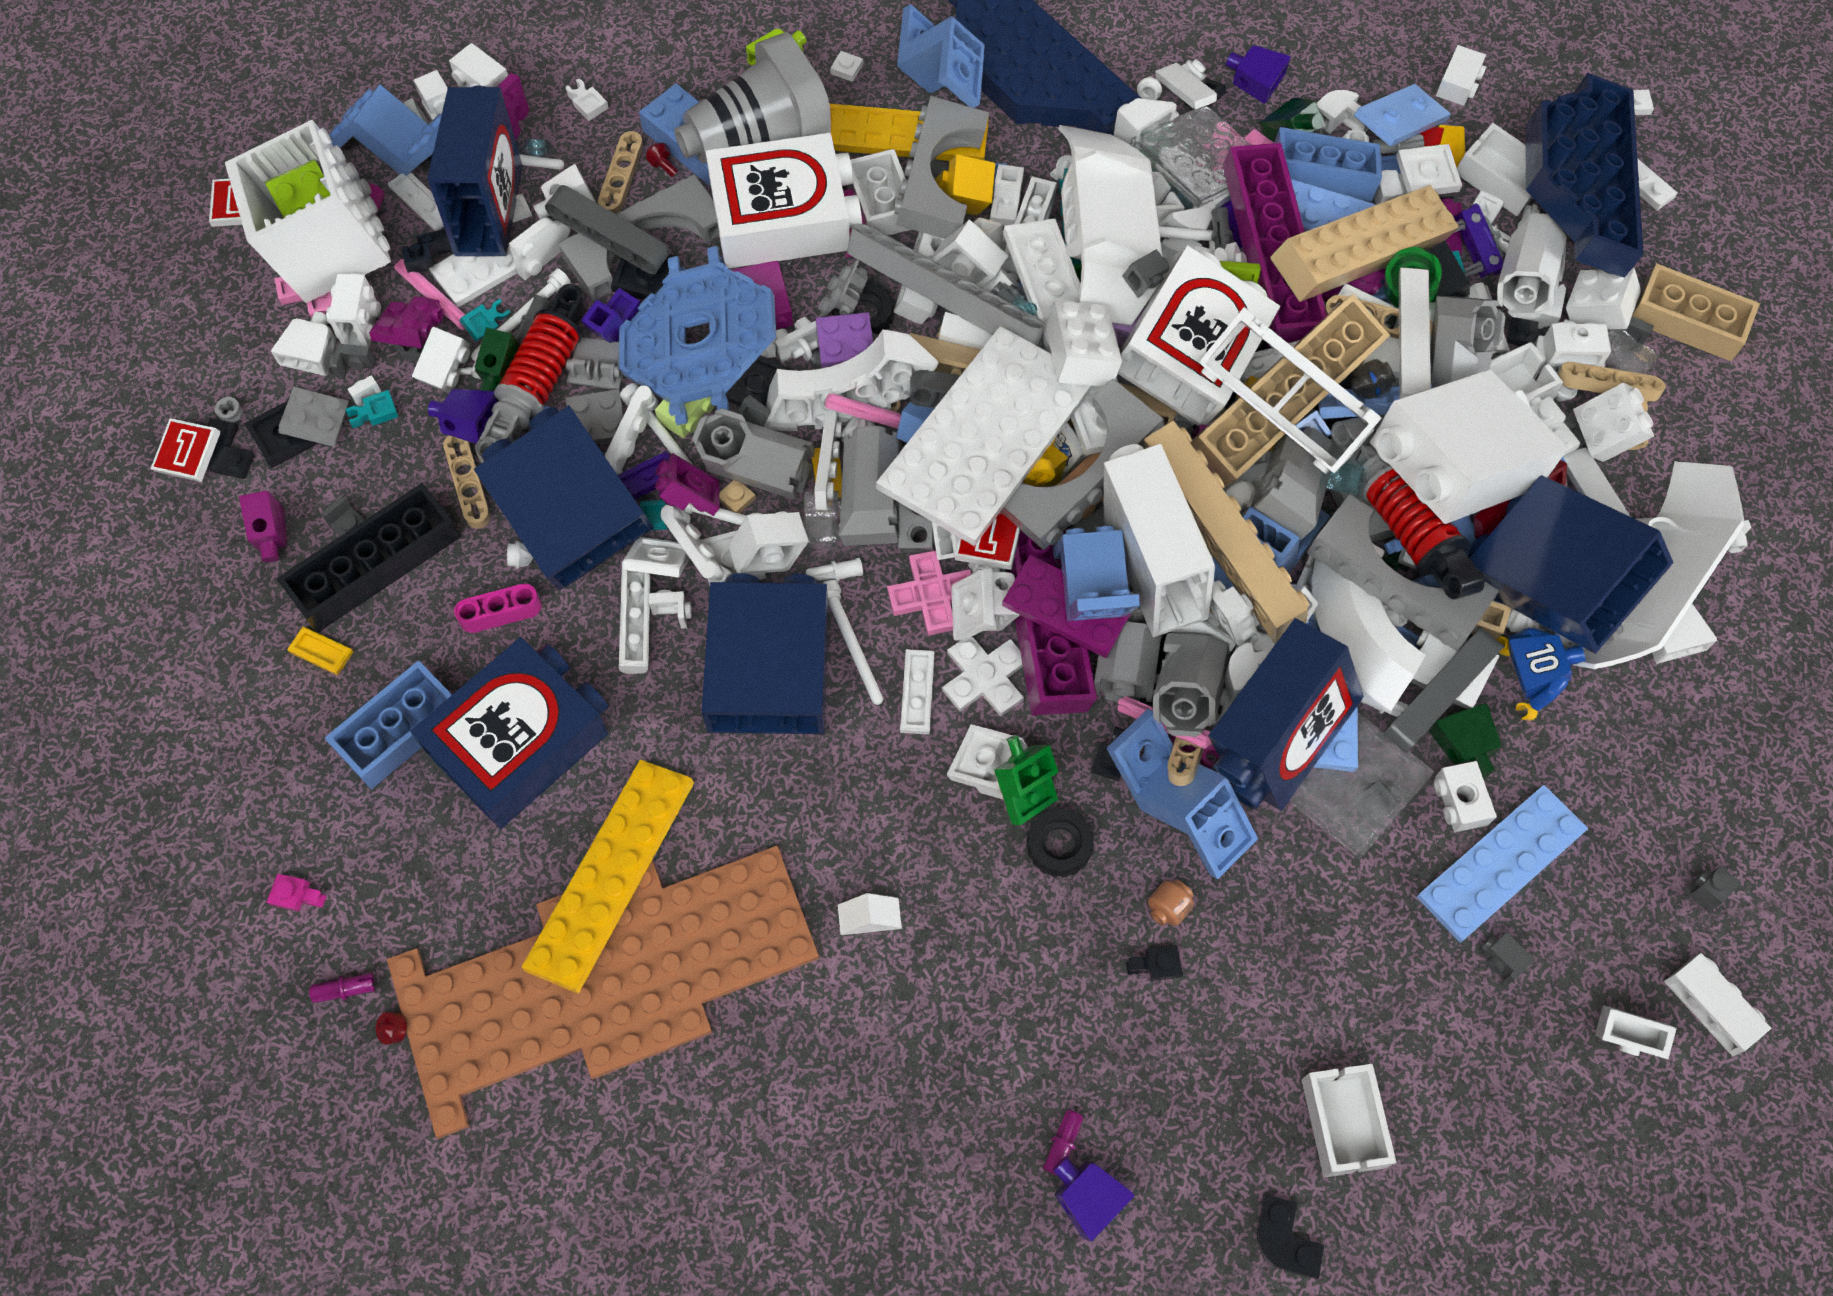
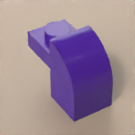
M618 288L606 305L596 300L581 322L588 330L609 343L619 341V327L626 319L632 320L638 312L641 302Z

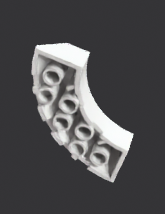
M882 329L879 336L867 349L840 364L822 369L803 371L777 369L769 386L766 408L771 413L764 427L778 431H798L797 426L815 425V429H822V427L824 428L826 410H831L825 407L826 396L832 393L889 410L892 403L898 402L901 399L906 400L910 397L911 375L919 370L934 371L938 366V360L909 334ZM837 411L838 422H842L843 426H846L853 416Z
M1373 544L1375 550L1382 558L1385 550ZM1315 559L1310 588H1312V596L1319 604L1313 612L1314 621H1317L1321 632L1348 646L1363 695L1381 709L1390 713L1416 674L1426 654L1414 647L1399 633L1387 616L1381 600L1367 594L1362 588Z

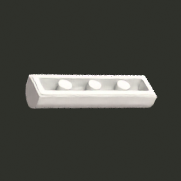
M622 561L619 670L626 674L645 673L648 671L650 573L624 570Z

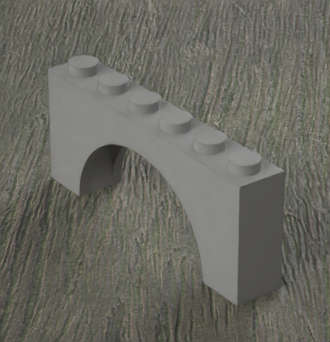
M930 96L928 106H922L919 121H923V124L918 123L914 139L919 141H913L909 157L914 158V160H908L904 175L908 176L909 179H903L899 194L904 195L903 199H897L894 211L895 214H899L897 226L946 239L963 225L967 205L955 201L940 189L933 178L930 163L939 154L952 148L974 147L980 149L989 112Z
M695 174L680 180L665 190L658 191L655 195L637 202L619 213H615L643 231L658 227H678L697 234L705 243L719 237L713 199ZM580 233L567 237L564 241L558 243L562 258L592 302L612 292L611 283L613 279L610 268L615 256L614 253Z
M1114 379L1093 397L1095 411L1101 416L1107 426L1106 442L1095 463L1079 477L1061 485L1035 487L1021 483L1000 511L1043 550L1050 544L1054 545L1058 542L1063 531L1070 524H1076L1081 519L1083 511L1090 505H1095L1102 498L1104 493V462L1109 461L1115 451L1127 445L1138 444L1145 449L1144 438L1164 427L1162 417Z
M1349 494L1316 536L1307 553L1340 574L1343 578L1362 588L1367 594L1381 600L1382 603L1393 611L1398 612L1419 628L1427 631L1443 644L1458 651L1499 590L1485 582L1484 588L1480 593L1452 600L1445 594L1443 588L1424 586L1398 574L1382 560L1371 542L1369 519L1374 509Z

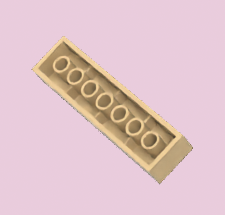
M1431 185L1290 237L1270 258L1299 302H1302L1386 268L1394 255L1402 249L1420 247L1427 250L1449 238L1459 228V225L1439 198L1438 193Z
M1352 294L1334 308L1293 348L1339 384L1377 349L1390 334L1358 298ZM1283 356L1255 381L1249 389L1271 407H1275L1302 378L1304 372ZM1310 378L1280 409L1279 413L1295 425L1329 393ZM1239 396L1202 430L1190 444L1195 451H1202L1208 461L1206 466L1212 473L1216 472L1222 479L1224 486H1227L1237 480L1286 433Z
M1172 421L1144 438L1145 449L1158 444L1162 445L1208 550L1240 596L1244 593L1247 595L1254 607L1252 609L1253 613L1272 642L1276 644L1294 618L1306 623L1307 607L1309 606L1308 600L1300 590L1296 592L1291 586L1290 582H1292V579L1283 566L1279 568L1273 560L1275 555L1266 542L1261 544L1256 537L1258 534L1256 527L1250 519L1244 520L1239 513L1241 507L1232 495L1228 497L1224 492L1223 488L1225 486L1222 479L1216 472L1212 474L1207 468L1208 461L1201 450L1195 451L1190 444L1192 439L1184 427L1179 428L1175 421Z

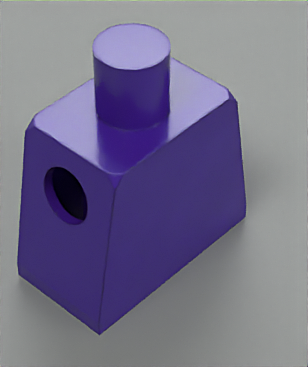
M1251 46L1245 57L1232 52L1227 59L1226 66L1236 70L1233 81L1235 86L1266 104L1287 73L1291 57L1259 46Z
M454 389L451 390L443 402L431 400L428 405V415L438 418L440 430L443 434L477 444L485 430L487 421L493 415L492 408L498 400L494 395V391Z
M1065 1156L1052 1169L1064 1182L1054 1195L1081 1237L1087 1241L1092 1242L1135 1196L1130 1190L1093 1162L1086 1161L1077 1168Z

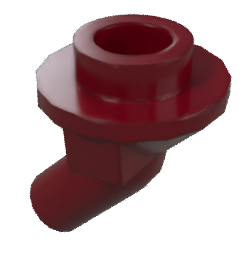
M656 143L647 150L646 160L653 167L658 168L661 166L671 177L679 171L667 159L671 152L666 144Z

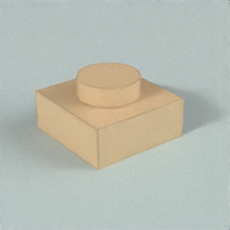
M733 480L719 493L720 503L728 510L741 513L756 499V495L743 483Z

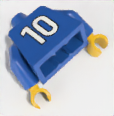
M1531 627L1510 635L1509 639L1503 636L1496 639L1499 643L1505 644V647L1499 654L1511 656L1525 700L1530 699L1529 703L1521 702L1516 705V711H1521L1525 708L1528 710L1527 715L1522 717L1521 720H1534L1537 717L1538 711L1554 701L1568 686L1572 675L1570 665L1586 661L1582 646L1576 645L1564 649L1559 635H1551L1549 632Z

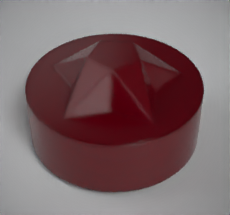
M399 1012L381 1014L376 1022V1035L379 1041L388 1045L399 1043L404 1039L407 1025L403 1015Z

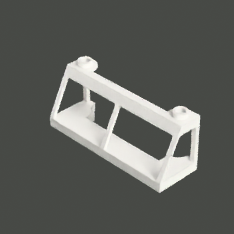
M1245 307L1199 361L1204 367L1201 372L1213 382L1217 379L1221 380L1314 456L1316 460L1313 464L1325 474L1330 470L1336 474L1382 422V417L1372 409L1365 407L1360 400H1357L1269 329L1267 325L1262 324ZM1244 327H1248L1304 372L1302 378L1275 407H1271L1215 361V358ZM1310 378L1368 424L1338 460L1279 413L1280 409Z

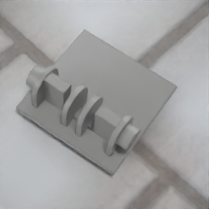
M858 259L850 266L845 265L838 277L834 275L827 285V289L830 291L818 306L820 311L818 317H825L834 308L839 309L841 315H848L854 312L868 280L867 271L863 268H857Z
M582 337L576 346L573 358L568 359L566 362V369L569 370L566 382L612 390L620 389L623 374L619 369V342L609 343L605 340Z

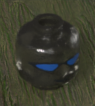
M1373 359L1354 369L1350 386L1356 396L1361 395L1364 399H1372L1390 392L1392 383L1395 382V377L1387 362Z

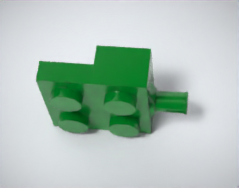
M1014 735L1006 739L1012 754L1007 762L994 769L1011 824L1022 825L1058 800L1051 778L1058 773V769L1050 745H1032L1023 751L1019 735Z

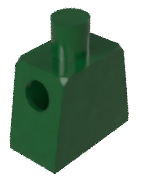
M1291 98L1259 123L1264 136L1275 142L1280 127L1313 132L1323 126L1324 119L1314 100Z
M486 327L475 363V371L482 380L479 390L495 391L497 385L505 376V372L519 348V344L511 333Z
M1487 703L1437 720L1430 728V734L1453 765L1477 761L1483 778L1496 771L1489 757L1494 756L1501 748V742Z

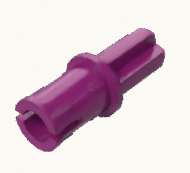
M372 972L344 978L342 975L339 976L338 980L313 984L309 989L311 1002L318 1003L342 998L345 1001L349 996L375 992L376 989L373 986L375 984L374 975Z
M1067 1110L1056 1137L1052 1136L1051 1138L1053 1144L1042 1169L1053 1175H1056L1052 1170L1054 1166L1065 1156L1069 1157L1071 1150L1074 1151L1076 1148L1073 1144L1084 1120L1083 1116L1078 1112Z

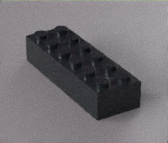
M421 483L276 579L309 624L319 633L459 539L461 535L453 520L425 485Z

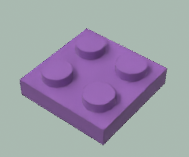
M869 312L816 318L821 368L845 362L863 352L873 343Z

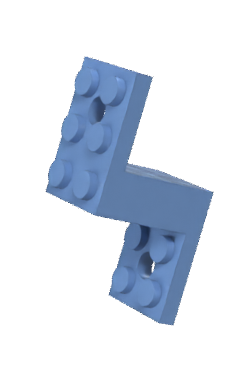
M911 4L903 8L897 67L928 93H933L942 87H947L969 107L975 108L980 105L985 45L953 16L934 25Z
M379 84L373 91L368 88L362 97H359L353 106L348 108L342 116V121L333 128L329 136L332 138V145H338L340 148L353 136L399 175L404 174L407 176L433 154L441 114L439 113L431 123L427 124Z
M1252 507L1248 509L1243 518L1244 520L1250 519L1258 532L1256 537L1261 544L1266 542L1275 555L1273 560L1279 568L1283 566L1290 574L1316 536L1330 520V515L1320 510L1316 527L1302 540ZM1213 557L1212 560L1215 564L1214 581L1220 580L1227 590L1233 584Z
M1114 526L1097 527L1096 532L1085 533L1083 528L1066 530L1067 534L1062 535L1053 547L1054 559H1061L1067 621L1126 617L1140 607L1139 594L1130 595V590H1128L1123 531L1114 530Z
M1147 709L1106 749L1139 808L1143 812L1188 834L1208 873L1212 877L1219 879L1258 840V837L1231 784L1220 773L1199 764L1195 778L1190 784L1177 786L1169 781L1167 766L1173 744L1161 721L1159 724L1153 718V711ZM1144 746V754L1139 757L1140 750ZM1182 763L1179 773L1186 769L1185 763ZM1224 833V840L1221 842V837Z

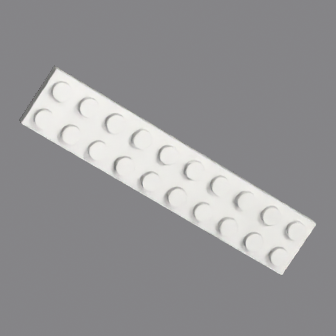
M1056 219L1004 226L1003 235L1027 300L1030 303L1033 316L1042 320L1046 326L1054 300L1078 302L1080 289L1079 279L1071 258L1066 252V245ZM1045 327L1042 341L1046 351L1051 353ZM1094 386L1071 416L1084 455L1101 453L1107 438V426L1101 416L1095 411L1093 397L1103 388L1100 386Z

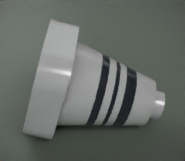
M788 32L756 43V64L683 113L684 125L676 127L674 131L679 148L685 158L688 159L696 155L703 164H706L705 151L831 133L830 105L824 85L798 44Z

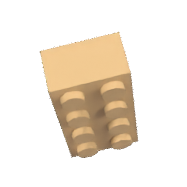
M1656 263L1643 284L1632 316L1653 325L1652 331L1732 361L1746 343L1760 303Z

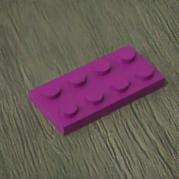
M1029 555L1002 601L1003 607L1106 659L1132 614L1130 613L1126 617L1067 621L1062 570L1032 555Z

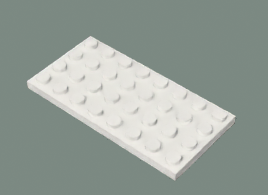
M1000 326L878 479L876 489L975 546L1094 386L1058 383L1051 353Z

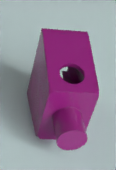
M268 490L239 496L248 542L260 552L262 562L271 563L278 561V548L288 546L284 507Z

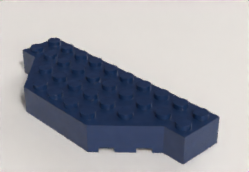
M948 0L956 8L955 19L985 45L981 91L1016 124H1026V122L1041 123V126L1054 127L1068 125L1114 136L1119 108L1137 98L1142 99L1034 0Z
M1587 73L1573 93L1559 96L1557 100L1552 102L1549 99L1542 101L1525 125L1526 191L1575 242L1576 261L1604 270L1608 274H1615L1625 278L1643 256L1633 89Z

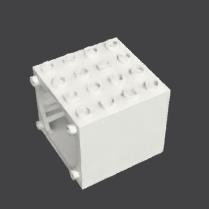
M313 120L225 162L247 241L305 303L330 292L332 285L336 284L337 274L357 273L365 275L391 262L388 254L391 248L387 239L381 233L384 231V227L375 214L378 212V209L373 199L369 196L372 193L369 184L364 178H359V174L352 162L347 163L345 161V156L338 145L333 146L327 131L324 128L320 129ZM315 159L324 176L320 181L330 192L331 196L323 199L317 193L314 197L315 204L312 205L309 202L305 205L306 208L299 209L296 213L289 214L286 218H283L264 182Z

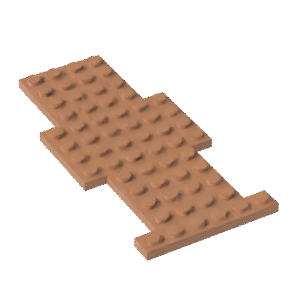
M778 846L665 888H662L655 865L651 861L579 994L526 973L522 969L524 961L540 934L428 976L425 972L420 951L417 948L389 958L387 962L401 1013L406 1021L407 1035L435 1136L439 1139L469 1127L461 1099L463 1095L581 1050L590 1077L595 1079L712 1033L703 1003L818 960L819 955ZM562 895L536 904L543 928Z

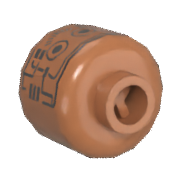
M1166 880L1162 882L1148 899V905L1152 910L1150 916L1162 926L1166 923L1173 926L1179 925L1194 907L1192 891L1179 880Z

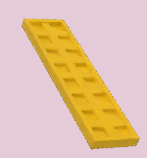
M829 103L831 136L835 151L875 154L894 149L898 157H909L913 141H919L914 139L918 123L923 124V121H919L921 111ZM989 117L980 149L956 147L942 152L935 159L950 161L957 154L985 160Z
M641 759L639 760L524 961L522 969L526 973L579 994L692 789L694 782L691 777Z

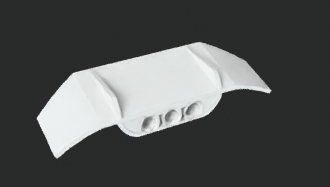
M1060 125L1058 130L1068 140L1072 153V163L1064 178L1061 196L1066 252L1069 256L1082 261L1081 283L1077 303L1108 306L1112 323L1131 326L1159 286L1157 285L1152 289L1148 288L1141 297L1137 298L1122 277L1131 263L1157 249L1162 256L1151 161L1138 149L1111 134Z
M1674 461L1671 481L1661 511L1657 517L1636 519L1660 530L1674 563L1622 623L1623 631L1619 635L1616 631L1613 634L1614 640L1610 644L1602 646L1596 654L1589 650H1583L1586 661L1574 664L1575 666L1597 669L1640 658L1662 649L1745 525L1732 466ZM1570 643V647H1573V646H1576V645H1577V644Z

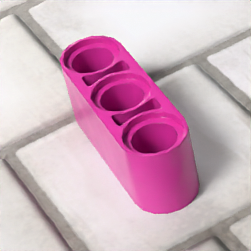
M519 584L463 599L456 604L454 615L464 631L476 633L532 618L540 612L542 605L533 586ZM525 599H532L527 604H521ZM504 606L500 611L493 612L496 607ZM475 613L472 618L465 619L469 614Z

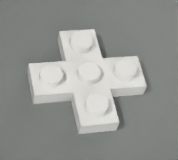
M972 636L959 641L947 650L948 655L963 673L944 685L942 691L959 711H962L978 698L984 696L1001 717L1024 700L1021 693L1008 679L1009 676L1023 667L1020 650L1011 639L990 654H987Z

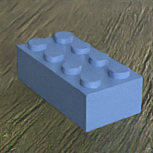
M676 83L639 111L642 129L657 143L666 144L670 149L671 155L711 187L707 163L703 164L696 155L688 159L685 158L677 143L674 129L684 125L683 113L699 103V101Z
M1283 127L1279 128L1274 143L1282 144L1291 179L1372 202L1382 179L1380 144Z
M418 660L329 733L325 740L372 790L422 748L410 730L452 694Z

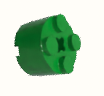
M1408 247L1398 251L1388 263L1385 271L1384 290L1388 299L1395 307L1399 308V271L1402 267L1429 271V303L1432 302L1438 292L1442 275L1441 264L1438 258L1420 247Z

